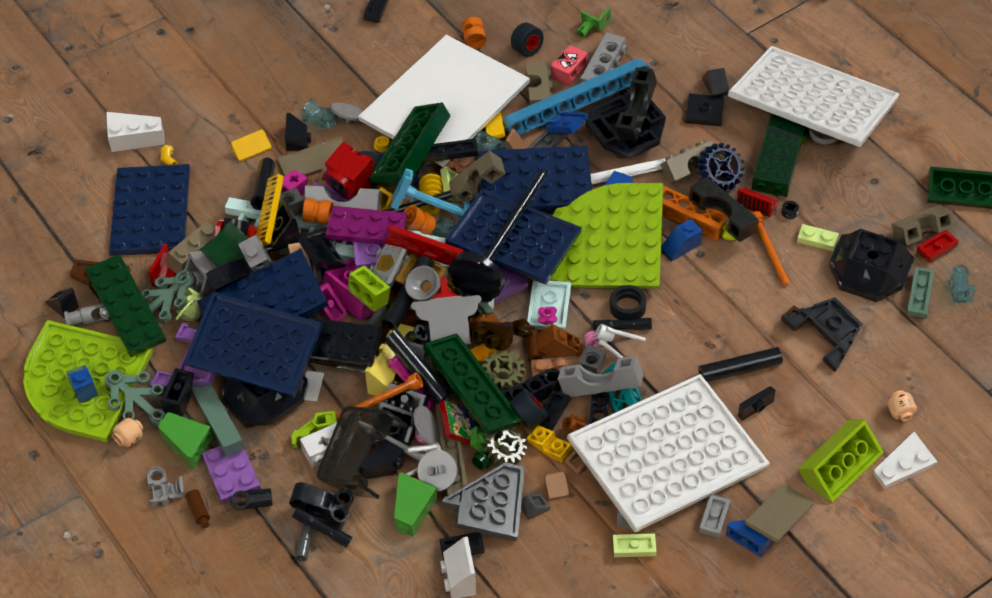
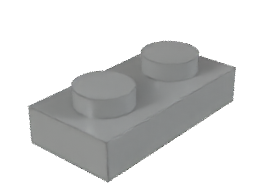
M710 494L699 533L720 538L730 506V499Z

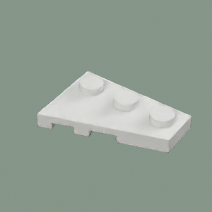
M913 432L874 469L873 475L885 490L935 467L937 460L918 435Z

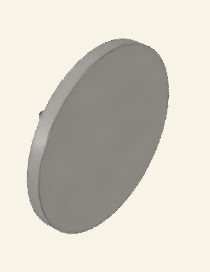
M333 103L330 108L334 114L339 116V119H347L346 123L359 121L358 116L363 112L358 107L346 103Z
M425 406L416 407L413 423L418 431L416 434L420 435L430 445L437 443L439 440V429L433 414Z
M432 450L421 458L417 469L418 478L420 481L436 487L437 491L446 490L456 480L458 473L457 463L448 452Z

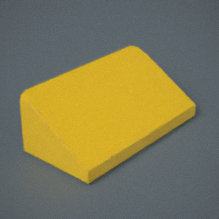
M263 129L231 142L232 152L239 162L272 149Z

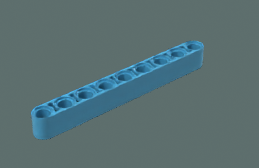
M642 59L632 60L507 115L503 120V125L509 133L512 129H515L518 135H521L550 122L555 116H561V112H573L630 87L636 67L651 68Z

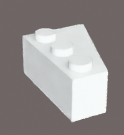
M106 112L108 140L112 152L165 145L161 117Z

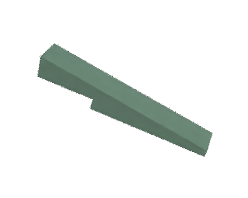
M212 385L192 386L191 393L208 426H211L212 433H214L225 456L228 457L244 450L243 440Z

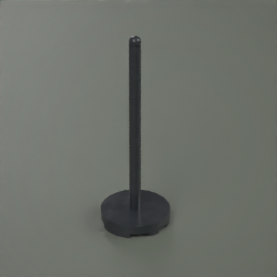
M541 169L484 256L474 252H461L453 258L448 268V273H450L453 279L451 282L455 287L461 288L470 296L479 295L481 302H491L500 295L505 286V279L501 270L492 261L547 177V170Z

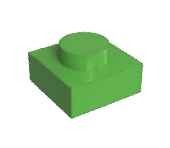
M478 426L472 428L470 446L480 452L488 453L489 451H484L487 445L483 444L486 433Z

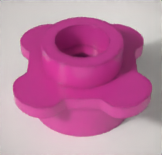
M540 307L538 309L540 314L538 321L544 325L555 323L557 321L555 314L557 309L555 307Z

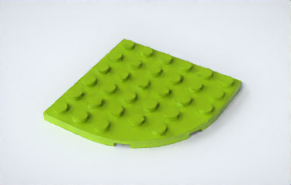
M616 183L605 185L588 191L568 205L558 218L582 227V232L549 281L571 282V288H618L623 285H632L639 289H660L663 183Z
M47 320L32 346L24 365L23 384L28 401L36 414L52 427L69 434L108 443L113 433V428L117 425L125 409V394L119 389L118 398L120 399L121 407L117 411L110 410L108 402L111 399V388L106 385L105 377L110 371L114 370L122 372L124 376L138 375L140 372H144L155 349L153 347L130 357L120 337ZM86 365L98 396L79 403L66 372ZM116 377L112 378L113 381H117L119 379ZM130 383L127 385L130 388H136L138 383ZM113 402L111 405H112V406H117L118 403H117V402Z

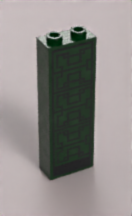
M771 113L753 175L751 190L788 197L806 126Z

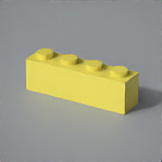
M400 324L398 330L405 338V335L409 331H413L414 327ZM390 330L387 336L395 330ZM386 343L381 344L379 347V353L374 358L373 366H367L365 370L368 394L374 396L387 391L389 383L399 385L400 377L392 367L389 368L390 364L388 363L395 354Z

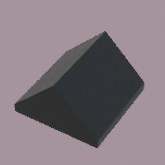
M285 199L279 205L271 239V246L274 249L298 243L297 239L300 237L297 220Z

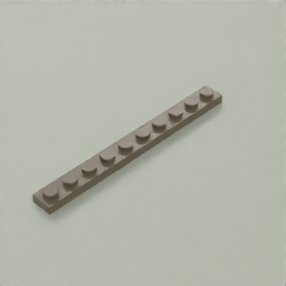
M428 356L429 367L433 371L435 364ZM433 371L451 392L445 400L455 403L452 387L440 372ZM435 402L441 450L451 454L458 467L456 480L447 488L449 496L466 486L467 478L461 442L446 437L440 404L437 405ZM450 508L451 518L457 517V509Z

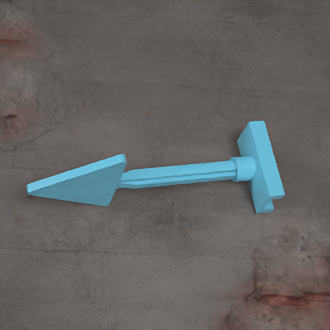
M407 168L391 199L393 200L391 207L397 210L404 196L460 216L470 206L469 202L464 201L463 209L456 205L417 191L416 188L410 186L413 171Z

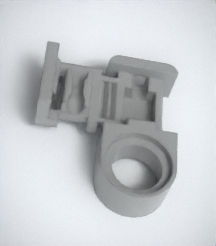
M153 467L148 471L149 490H152L153 499L150 500L152 507H158V504L168 505L170 503L169 498L171 500L185 497L182 476L179 477L178 483L172 484L167 482V476L163 468ZM155 474L163 475L160 480H152Z

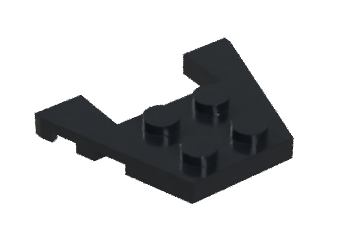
M836 297L816 303L806 309L801 308L790 314L789 312L785 313L781 318L792 331L808 321L835 347L822 359L834 372L837 371L863 325Z

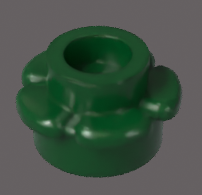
M475 452V456L472 458L474 466L479 470L489 468L491 458L487 457L488 454L486 452Z

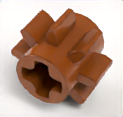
M574 413L571 414V417H565L562 422V429L565 431L564 435L568 436V434L587 426L583 422L585 418Z

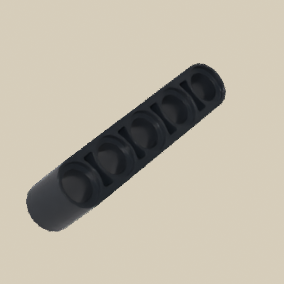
M555 368L547 369L502 393L510 403L517 394L526 389L540 402L548 398L552 390L560 391L561 386L558 381L560 371Z

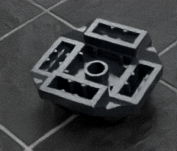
M620 95L591 108L588 115L589 119L585 121V126L604 149L611 151L617 158H631L660 145L666 116L652 100L650 101L637 141L620 139L615 128L620 112H625L628 108L631 95Z
M860 228L852 233L841 235L829 261V268L837 281L839 290L878 302L884 299V297L902 290L914 263V257L903 246L901 241Z
M303 375L295 398L223 377L221 401L246 428L254 427V425H271L305 402L309 383L308 379Z

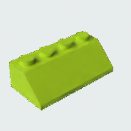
M848 420L797 469L810 488L829 502H834L884 451L865 420Z

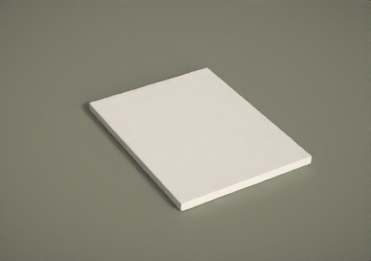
M445 35L367 107L358 118L364 124L394 139L415 106L443 102L451 117L434 144L472 139L530 83V78ZM450 160L435 161V163L444 167Z
M770 46L728 93V97L858 147L863 145L899 99L900 95L897 92L774 46Z
M701 374L574 431L567 436L570 444L634 533L709 497L710 494L713 495L768 468L770 462Z

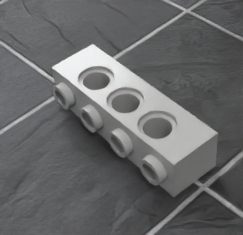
M606 32L581 76V83L619 67L621 57L627 51L625 37Z

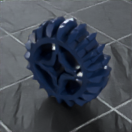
M714 143L711 147L707 146L705 151H701V157L697 158L700 164H697L696 168L700 169V171L696 175L702 176L700 181L708 177L725 192L729 191V189H734L741 182L739 178L744 176L741 173L745 169L741 166L744 161L738 158L741 154H735L736 148L730 150L729 144L724 146V143H719L718 145ZM713 154H720L724 156V158H715ZM718 176H721L723 178L725 177L728 180L724 182L719 181L716 178Z

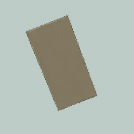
M337 138L278 157L277 161L284 176L294 169L305 176L321 172L323 167H326L325 162L343 140L342 138Z
M782 484L745 521V525L778 543L814 505V502Z

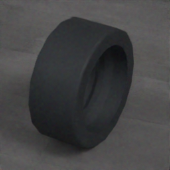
M623 285L612 292L610 296V312L616 319L630 320L641 318L645 314L646 295L641 289L632 285ZM623 298H632L639 302V306L634 309H623L617 305V302Z

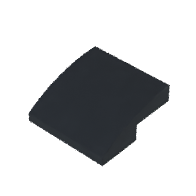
M303 234L297 239L315 266L325 269H340L346 266V263L329 239L319 234L314 239Z

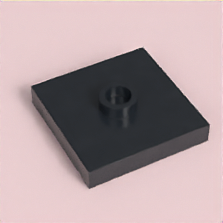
M689 93L686 123L721 126L724 96L713 98L712 95Z

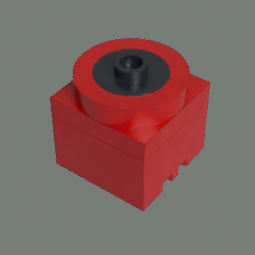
M342 142L325 162L327 170L323 174V178L335 192L347 199H351L357 195L360 188L368 189L372 181L369 176L374 170V165L371 158L364 154L360 156L358 150L353 152L354 149L350 145Z

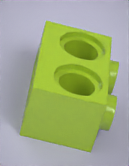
M363 265L349 274L348 291L373 312L388 304L390 286Z

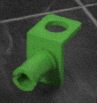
M607 8L598 19L581 11L583 24L576 30V33L580 37L585 38L592 28L601 32L612 19L611 9Z

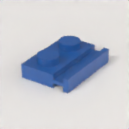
M561 112V116H555L551 119L546 129L548 133L573 134L584 124L583 120H588L589 118L583 112Z

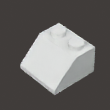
M463 537L443 552L444 560L440 561L442 574L446 573L447 579H444L446 592L450 591L451 598L477 595L475 570L468 537Z

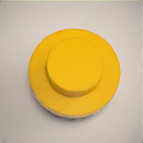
M379 136L374 142V149L377 152L384 153L391 144V141L386 136Z

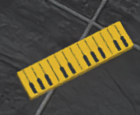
M281 174L274 175L267 180L257 234L263 246L271 244L284 176Z

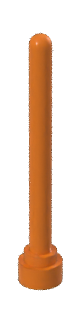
M760 211L753 212L752 214L759 219L757 231L782 284L787 286L789 285V279L763 226L764 217Z
M414 373L408 376L406 382L338 413L336 419L342 421L408 389L416 391L423 387L422 379L418 373Z

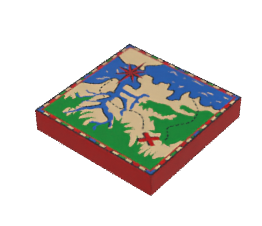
M443 400L439 404L446 437L470 445L471 429L477 426L476 420L466 407Z

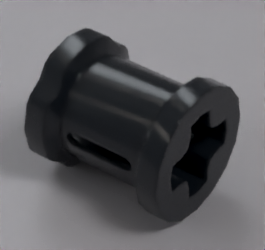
M419 324L414 327L413 331H409L405 335V339L409 342L421 344V342L428 340L430 333L427 327Z

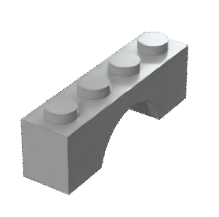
M305 185L304 202L306 198L318 200L319 203L321 200L333 201L334 206L381 210L382 191L360 188L353 199L347 202H337L331 197L328 188Z
M637 356L617 358L615 368L605 374L589 372L580 364L561 367L558 381L564 394L570 397H579L581 395L640 387L644 374Z

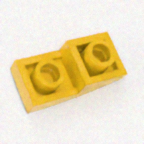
M501 111L485 126L488 140H499L502 137H506Z
M539 425L526 438L527 442L536 449L561 463L573 450V446L569 442L555 437L554 431Z

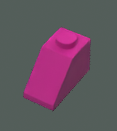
M328 282L320 283L319 286L329 306L317 311V313L326 320L340 321L348 315L347 311Z

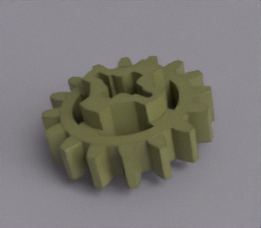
M496 350L495 355L489 353L488 358H484L482 367L494 383L500 386L501 391H503L504 387L509 389L512 385L515 386L519 381H523L525 374L524 361H520V355L513 356L514 351L508 354L506 350L503 353Z
M516 427L508 428L489 436L484 435L483 444L487 445L484 451L490 452L487 457H494V463L500 461L501 464L505 462L518 464L525 456L524 451L527 449V446L523 444L526 439L520 438L522 433H516Z

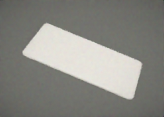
M307 371L305 377L308 379L309 384L305 400L317 401L324 373Z

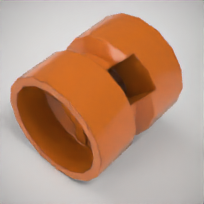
M478 17L465 19L461 24L465 44L473 49L482 48L487 42L483 21Z
M306 198L303 206V221L315 223L318 220L319 224L328 225L334 202L321 200L319 203L316 199Z
M415 205L408 206L403 211V213H407L406 229L420 231L421 234L430 235L433 232L436 220L432 215L422 211V209Z

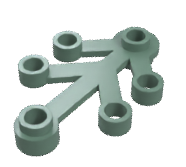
M183 270L176 277H159L155 281V285L159 288L158 290L145 289L141 292L146 302L158 297L148 305L152 312L163 304L162 310L159 313V318L162 322H169L172 318V314L169 311L173 295L177 291L178 295L174 300V306L178 310H183L187 305V302L184 300L186 290L194 282V276L191 272Z
M114 370L110 371L105 377L106 385L111 388V399L108 402L110 410L117 411L121 407V402L118 398L120 389L125 394L123 420L129 414L132 415L131 419L135 420V413L133 412V402H135L150 415V423L155 427H158L160 420L166 414L161 409L153 408L141 396L161 397L164 394V388L161 384H155L152 388H130L127 385L130 383L147 385L150 381L147 372L124 376L122 372ZM115 377L119 378L117 381L112 380ZM147 377L146 380H141L140 378ZM160 389L161 391L156 393L154 390ZM113 402H117V403H118L117 406H112L111 404H112ZM160 414L161 417L155 418L154 415Z

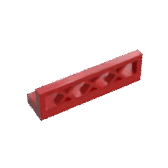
M389 224L387 228L385 244L404 248L411 253L427 256L432 260L449 266L458 253L464 252L460 248Z

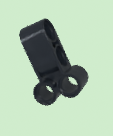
M298 482L294 486L289 504L295 509L300 507L314 516L326 519L328 525L342 530L349 517L348 511L354 501V494L347 488H342L335 494L307 483Z

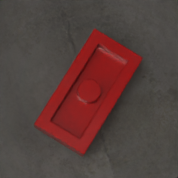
M945 230L919 245L917 252L930 263L957 247L959 241Z

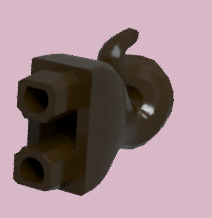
M525 319L502 323L482 321L479 322L478 328L473 329L472 340L476 342L481 341L487 348H494L501 352L511 346L513 335L532 337L533 332L529 322Z

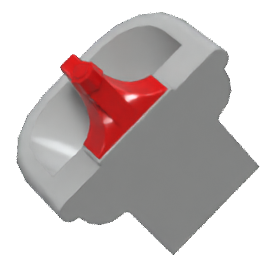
M439 277L440 289L438 294L429 301L413 302L410 308L415 311L418 319L428 322L430 341L457 333L465 344H471L468 316L473 315L477 311L481 297L479 295L462 297L454 294L448 288V277Z

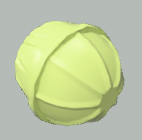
M191 288L186 290L184 300L187 302V305L183 310H176L178 314L176 317L177 321L180 318L185 321H195L202 316L201 309L197 303L198 300L203 298L200 292L197 293Z

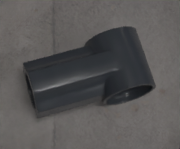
M271 488L237 491L231 498V506L237 511L273 506ZM243 496L246 499V504L238 506L235 503V497Z

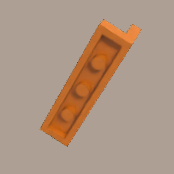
M664 186L663 196L667 194L672 196L673 199L667 200L663 198L662 217L679 225L692 219L702 229V235L718 242L721 238L722 228L729 220L728 216L716 209L703 210L705 211L704 214H698L695 210L700 209L689 200L688 196ZM685 202L688 203L689 206L683 207L680 206L679 203ZM712 217H719L722 220L718 223L712 220Z

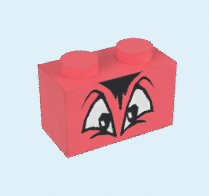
M569 45L566 50L562 51L560 57L551 64V78L570 86L587 66L588 53Z

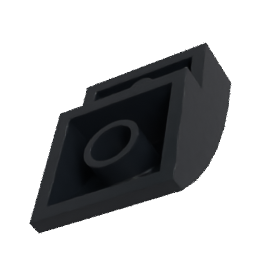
M389 383L387 390L398 386V384ZM408 389L383 402L381 401L372 427L410 446L416 426L413 424L414 410L418 406H425L427 408L430 396ZM369 435L368 440H371L376 443L381 442L380 440Z

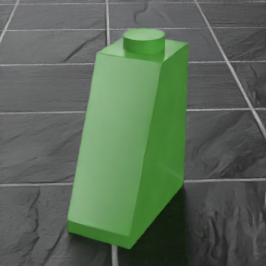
M167 412L158 424L161 439L191 468L195 469L202 457V452L206 451L213 439L211 426Z
M402 472L399 473L394 513L395 529L398 532L414 537L438 499L437 488Z

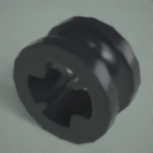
M795 201L783 203V217L794 219L798 216L799 205Z

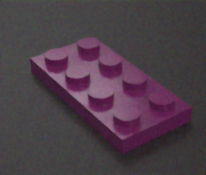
M333 206L325 234L326 239L385 245L389 224L405 229L407 213Z

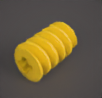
M437 174L423 176L419 181V191L430 196L442 193L441 177ZM430 204L420 207L422 211L430 215L440 212V208Z

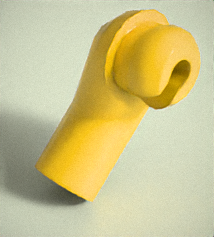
M164 145L161 148V161L166 165H177V161L171 157V154H173L171 151H174L171 145Z

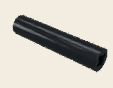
M267 157L259 162L250 201L251 206L256 210H262L267 180L274 175L275 162Z
M420 255L411 271L419 266L433 268L434 262L429 257ZM405 282L382 320L383 325L391 330L399 328L414 301L406 291Z
M398 329L384 339V342L410 373L419 374L423 382V388L437 405L451 394Z
M779 347L700 365L698 366V372L706 382L780 365L783 363V358Z

